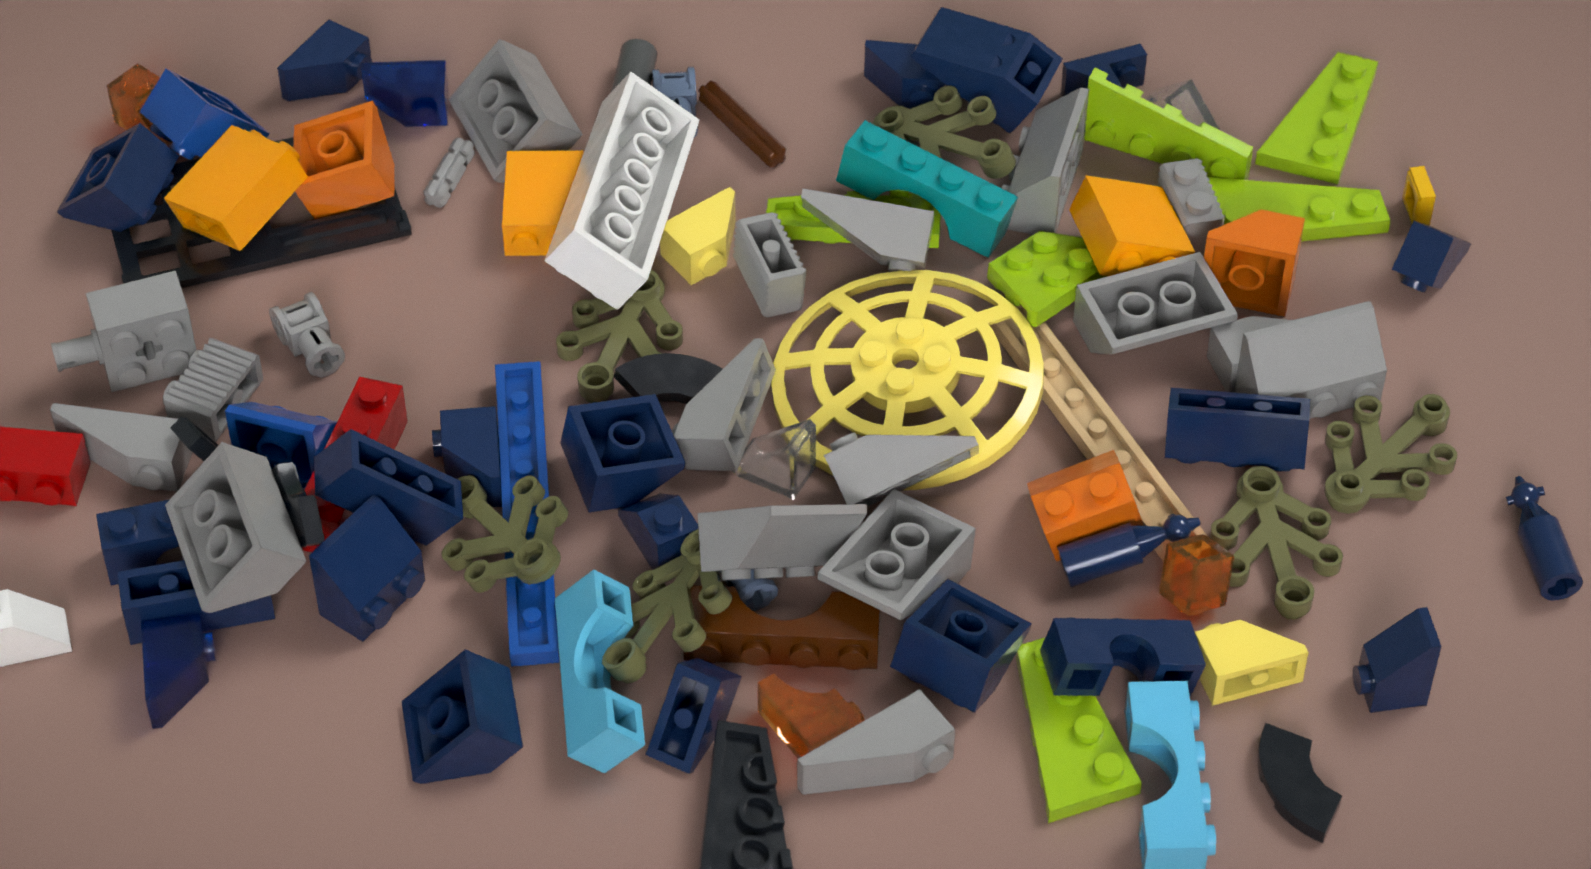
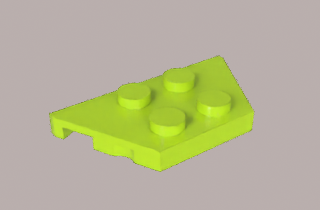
M1038 231L990 262L987 273L989 282L997 290L1002 291L1009 302L1014 306H1020L1021 304L1027 310L1026 320L1035 328L1075 301L1076 286L1078 284L1108 277L1099 274L1082 237Z

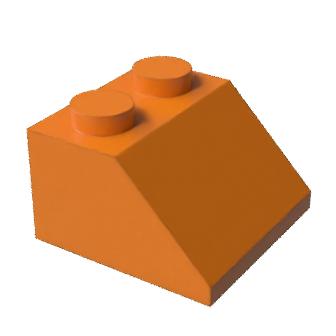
M373 100L294 125L293 148L298 152L300 156L298 162L308 176L295 193L314 219L332 216L394 197L395 164L377 106Z
M1261 209L1208 231L1204 259L1234 307L1286 316L1295 281L1305 218Z
M1114 450L1027 483L1032 502L1056 562L1061 561L1057 550L1058 546L1129 522L1131 526H1144Z

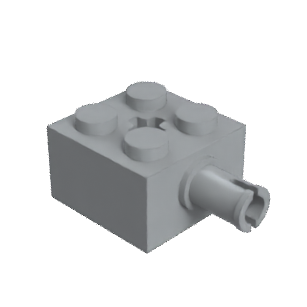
M176 271L86 293L94 329L90 330L91 334L59 343H51L58 372L99 361L100 365H104L111 392L182 375L184 370L188 369L190 357L196 351L189 311Z

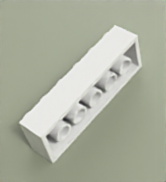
M630 71L601 104L544 261L554 267L559 273L566 275L590 291L596 298L603 300L618 310L648 280L699 119Z

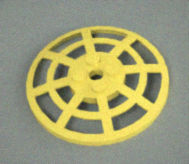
M899 270L874 274L852 281L829 292L808 307L792 324L781 341L773 362L776 371L771 381L775 413L783 432L798 452L813 465L832 476L831 469L824 457L825 454L832 452V450L821 445L814 437L833 420L861 436H942L953 430H956L959 436H975L979 445V454L904 489L919 490L939 487L965 479L989 467L1014 447L1026 433L1037 414L1043 395L1044 363L1039 341L1030 323L1016 306L998 292L977 281L951 273L931 270H912L910 272ZM914 284L912 291L886 293L866 299L860 303L850 298L856 294L879 287ZM933 285L952 287L974 294L995 306L976 312L956 299L931 293ZM909 302L905 317L880 322L869 312L871 309L887 304ZM927 304H934L947 308L963 318L943 327L936 322L924 319ZM831 307L842 313L824 330L814 350L789 353L798 336L815 318ZM1010 318L1014 321L1026 342L1030 360L1029 372L1002 365L1000 345L990 325ZM851 321L865 332L856 342L854 348H829L836 335ZM978 331L986 346L988 361L960 356L956 340ZM903 360H912L917 363L911 369L895 367L898 362ZM825 365H851L853 383L833 396L825 380ZM811 367L813 390L822 407L801 425L793 414L788 402L784 375L785 370ZM961 374L984 378L977 392L962 407L952 397L951 393L956 388ZM1002 382L1026 389L1023 399L1013 416L999 432L986 440L971 419L977 416L989 403L997 389L998 383ZM863 398L872 406L886 411L884 424H876L861 419L847 409ZM934 406L945 416L942 419L927 424L903 426L905 413L920 412Z

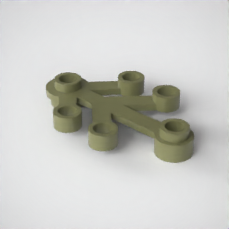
M944 86L938 89L934 94L933 101L911 109H907L904 106L888 107L881 111L873 121L874 125L906 141L912 139L920 142L922 149L942 158L940 149L978 160L984 174L992 179L1007 176L1016 164L1012 150L1006 142L999 139H990L981 143L954 134L975 125H987L995 119L996 109L989 97L979 96L974 98L968 104L967 111L928 126L921 124V122L940 114H954L961 108L962 99L957 89L953 86Z
M650 271L648 280L620 307L624 308L621 314L616 317L599 322L600 314L615 310V308L598 298L580 300L573 305V323L580 330L564 331L557 336V354L561 359L565 361L577 360L583 355L584 347L608 338L598 361L585 364L578 371V391L586 401L590 403L602 402L612 395L614 391L613 372L628 341L638 357L663 354L656 350L638 322L643 310L656 326V342L660 348L674 350L682 345V325L671 318L661 303L665 295V287L655 271ZM589 313L590 315L583 316L581 314ZM569 344L575 345L573 347H566Z
M1427 394L1417 400L1413 406L1411 418L1383 444L1378 423L1382 411L1381 402L1373 396L1359 397L1354 404L1353 419L1359 424L1365 461L1356 469H1354L1350 453L1355 433L1354 428L1345 421H1334L1328 425L1325 444L1331 449L1335 472L1327 478L1324 492L1333 509L1346 514L1355 513L1361 510L1370 498H1406L1411 501H1419L1426 497L1430 484L1429 476L1425 472L1447 475L1454 470L1457 451L1451 445L1445 443L1433 445L1429 453L1402 454L1421 435L1437 436L1446 430L1450 409L1441 396ZM1362 410H1370L1372 411V413H1367ZM1334 435H1342L1345 438H1338ZM1442 457L1447 459L1448 461H1441L1437 458ZM1404 472L1401 480H1374L1380 473ZM1415 483L1418 484L1420 487H1413L1409 484Z
M1264 466L1252 467L1238 480L1236 493L1239 500L1223 518L1217 519L1212 523L1209 539L1213 542L1215 548L1230 550L1237 545L1239 527L1255 511L1260 524L1234 555H1229L1223 559L1220 578L1228 586H1243L1248 581L1250 566L1267 547L1277 580L1274 605L1283 617L1298 619L1311 610L1314 587L1309 580L1296 575L1288 547L1312 559L1313 569L1318 574L1326 577L1339 573L1343 553L1334 545L1323 544L1317 541L1324 539L1329 534L1331 516L1327 511L1321 508H1312L1284 493L1280 477L1274 470ZM1277 510L1302 522L1301 531L1279 520ZM1310 522H1318V523H1321L1322 525H1321V526H1315V525H1312ZM1219 532L1229 533L1230 536H1222ZM1329 558L1334 562H1325L1322 559ZM1234 568L1240 570L1241 572L1233 573L1229 569Z
M531 475L522 477L515 483L512 489L515 498L508 523L487 503V493L475 477L463 476L458 478L457 480L461 481L463 517L468 519L475 518L493 536L466 541L461 538L451 540L444 546L441 553L448 566L454 571H461L466 568L464 579L478 593L489 590L496 583L497 579L518 576L526 584H537L548 580L557 570L561 560L560 552L552 542L555 529L566 521L569 514L563 502L557 496H549L543 499L545 489L537 478ZM537 505L535 513L539 520L534 538L527 540L525 536L532 507ZM510 551L514 554L513 558L488 563L486 560H477L472 563L473 559L477 557Z
M699 529L693 531L684 539L681 545V556L655 570L641 573L633 582V590L641 599L631 605L633 627L624 639L613 643L605 651L602 658L603 666L615 680L633 683L644 675L647 668L645 653L672 614L675 622L672 637L684 652L694 651L704 643L706 632L695 619L690 593L691 587L699 576L703 589L700 591L698 599L709 614L721 613L731 604L732 595L721 582L719 571L701 572ZM677 577L673 583L666 586L665 582ZM650 615L634 639H630L629 637L638 630L640 619Z

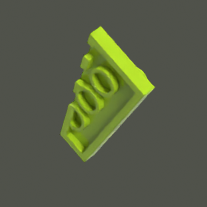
M1337 52L1257 151L1255 165L1338 184L1372 88L1379 61Z
M1094 67L1088 79L1089 95L1085 141L1161 164L1197 158L1202 160V166L1205 167L1204 172H1207V177L1248 180L1253 146L1205 122L1197 126L1187 121L1181 114V110L1169 104H1166L1163 109L1141 98L1143 91L1129 84L1124 89L1106 80L1108 73Z
M1207 177L1210 179L1209 184L1212 185V190L1215 191L1214 196L1217 197V202L1220 203L1219 208L1223 209L1222 214L1225 215L1224 225L1262 209L1305 218L1301 241L1389 232L1391 220L1380 190Z
M890 190L889 195L878 196L872 200L934 211V223L929 248H939L941 214L927 200L903 190ZM847 191V194L843 195L872 200L856 191ZM801 196L768 198L766 213L773 212L778 214V219L781 220V225L784 226V231L788 232L787 237L791 238V241H822L828 244L838 242L851 243L804 209Z
M1044 637L1021 644L1015 658L1025 708L1028 710L1032 744L1035 746L1038 760L1040 784L1044 790L1047 819L1048 823L1138 795L1141 792L1142 782L1096 696L1053 695L1040 652Z

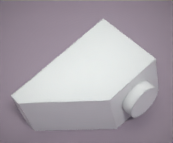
M8 589L0 591V667L72 652L64 608Z

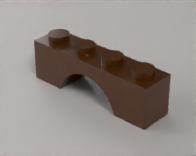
M693 585L690 589L695 619L706 632V639L698 649L691 652L683 651L684 661L700 658L709 663H746L752 666L764 664L793 665L800 668H810L813 666L838 667L848 670L877 669L880 610L844 592L832 591L826 602L818 610L807 616L792 620H776L761 616L748 608L741 600L735 587H726L732 595V601L723 612L718 614H709L700 603L698 596L703 589L702 586Z

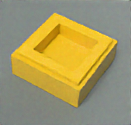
M1424 166L1409 167L1402 196L1411 223L1417 221L1430 226L1436 199L1435 192Z

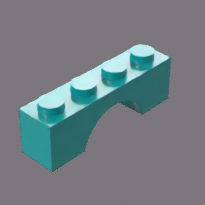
M864 120L845 144L836 182L872 200L890 190L908 191L924 198L943 217L951 240L987 258L990 257L1007 233L1018 196Z

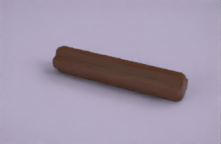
M709 81L706 85H702L699 88V101L767 166L774 168L779 163L785 161L786 148L718 83Z

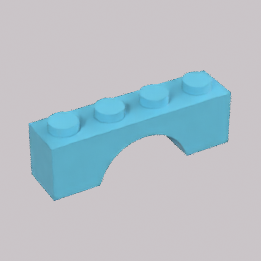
M592 570L555 598L567 755L578 762L606 773L645 746L641 704L612 691L611 674L602 664L605 651L616 641L624 639L633 627L630 588L596 570Z
M1188 681L1128 682L1124 713L1129 752L1139 754L1155 762L1164 770L1172 784L1171 789L1164 796L1142 806L1138 833L1142 869H1205L1207 857L1216 854L1215 826L1206 825L1205 813L1210 812L1211 795L1209 783H1201L1199 771H1204L1205 769L1203 741H1195L1194 730H1199L1200 725L1199 703L1197 700L1190 701Z

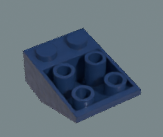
M944 7L937 11L910 55L925 71L932 73L947 86L955 87L960 97L969 103L979 96L989 97L996 109V117L992 122L999 125L1009 134L1038 105L1063 60L1062 57L1029 32Z

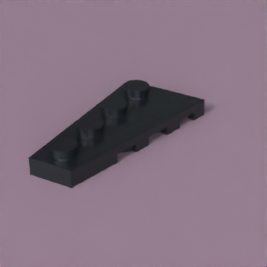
M722 720L717 722L699 869H793L790 849H787L783 830L785 821L782 805L778 803L776 793L777 778L768 731L765 727Z

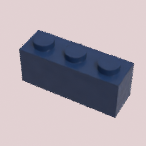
M1171 387L1165 458H1173L1188 464L1208 461L1220 462L1229 467L1256 465L1268 466L1276 471L1305 470L1310 399Z
M352 429L314 457L315 496L354 513L366 500L375 495L383 501L412 540L425 546L463 520L460 480Z
M184 560L117 572L121 608L130 645L276 619L272 595L212 613L202 611Z

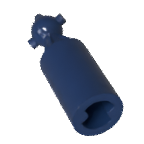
M1517 476L1515 478V487L1511 495L1506 496L1508 506L1514 504L1517 508L1522 509L1518 537L1543 598L1552 601L1566 599L1580 590L1583 585V579L1559 520L1537 504L1540 496L1545 495L1543 486L1536 487L1534 484L1526 482L1521 476Z
M1170 514L1161 527L1131 526L1129 522L1058 546L1057 550L1069 585L1074 587L1142 564L1143 558L1165 540L1179 544L1185 543L1191 531L1200 526L1201 522L1199 518H1186L1182 515Z

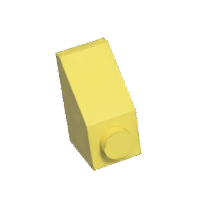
M728 187L670 218L666 222L660 240V255L690 285L715 275L727 266L736 223L735 191Z
M1236 620L1225 624L1215 623L1202 630L1195 631L1206 664L1199 679L1212 706L1303 682L1309 653L1304 644L1243 620Z

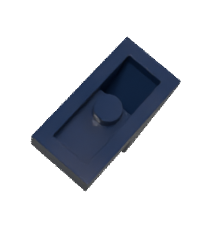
M1136 44L1063 63L1062 97L1079 88L1088 89V79L1094 67L1108 73L1106 80L1124 89L1127 84L1133 87L1144 85L1147 61L1146 51L1141 44Z

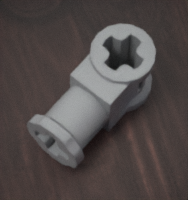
M307 293L304 295V300L282 309L278 306L269 309L271 322L278 338L283 345L289 347L294 357L303 354L306 359L305 366L311 375L325 377L338 370L345 360V353L340 345L334 344L331 341L328 320L314 293Z

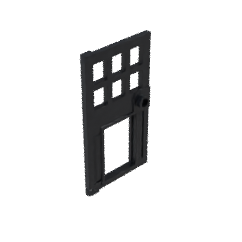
M294 137L275 142L284 141L293 147ZM200 158L174 165L171 170L174 174L173 180L160 193L163 204L157 206L152 217L145 223L168 220L171 236L134 244L129 228L121 232L111 230L123 273L121 275L123 284L176 271L181 288L412 235V227L406 211L402 210L394 186V197L384 199V204L275 229L271 228L270 221L268 220L241 251L228 246L230 256L192 264L188 248L215 242V240L194 231L183 232L181 223L164 197L171 191L170 186L176 185ZM171 251L177 252L181 267L142 275L138 259Z

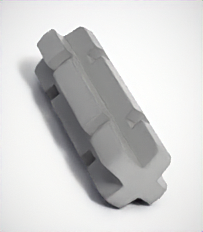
M459 137L452 141L447 150L449 152L444 155L431 177L433 179L429 181L423 191L426 196L424 200L429 206L435 205L441 208L446 205L451 196L450 193L454 191L467 168L466 166L475 154L473 150L474 144L470 140L465 141Z

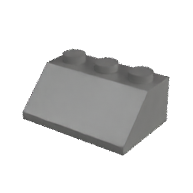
M501 39L497 41L448 99L492 178L499 183L505 182L507 151H569L583 135L537 57Z
M1079 88L1036 110L1031 127H1023L1019 141V151L1022 153L1021 156L1014 155L1016 164L1011 173H1009V180L1012 181L1011 185L1004 184L1002 186V189L1018 196L1008 230L1032 235L1038 231L1057 232L1083 153L1089 89Z
M1201 252L1078 284L1076 286L1073 322L1090 353L1112 355L1237 320L1238 314Z
M1367 301L1243 333L1234 393L1310 399V419L1326 417L1331 413L1353 408L1355 401L1361 396H1373L1380 401L1387 368L1372 303Z
M221 442L165 504L200 607L204 612L212 613L276 594L307 562L272 469L265 456Z
M867 504L763 506L698 513L701 572L721 571L722 580L751 579V570H754V579L783 577V569H786V578L815 576L814 567L824 566L857 530L867 515Z

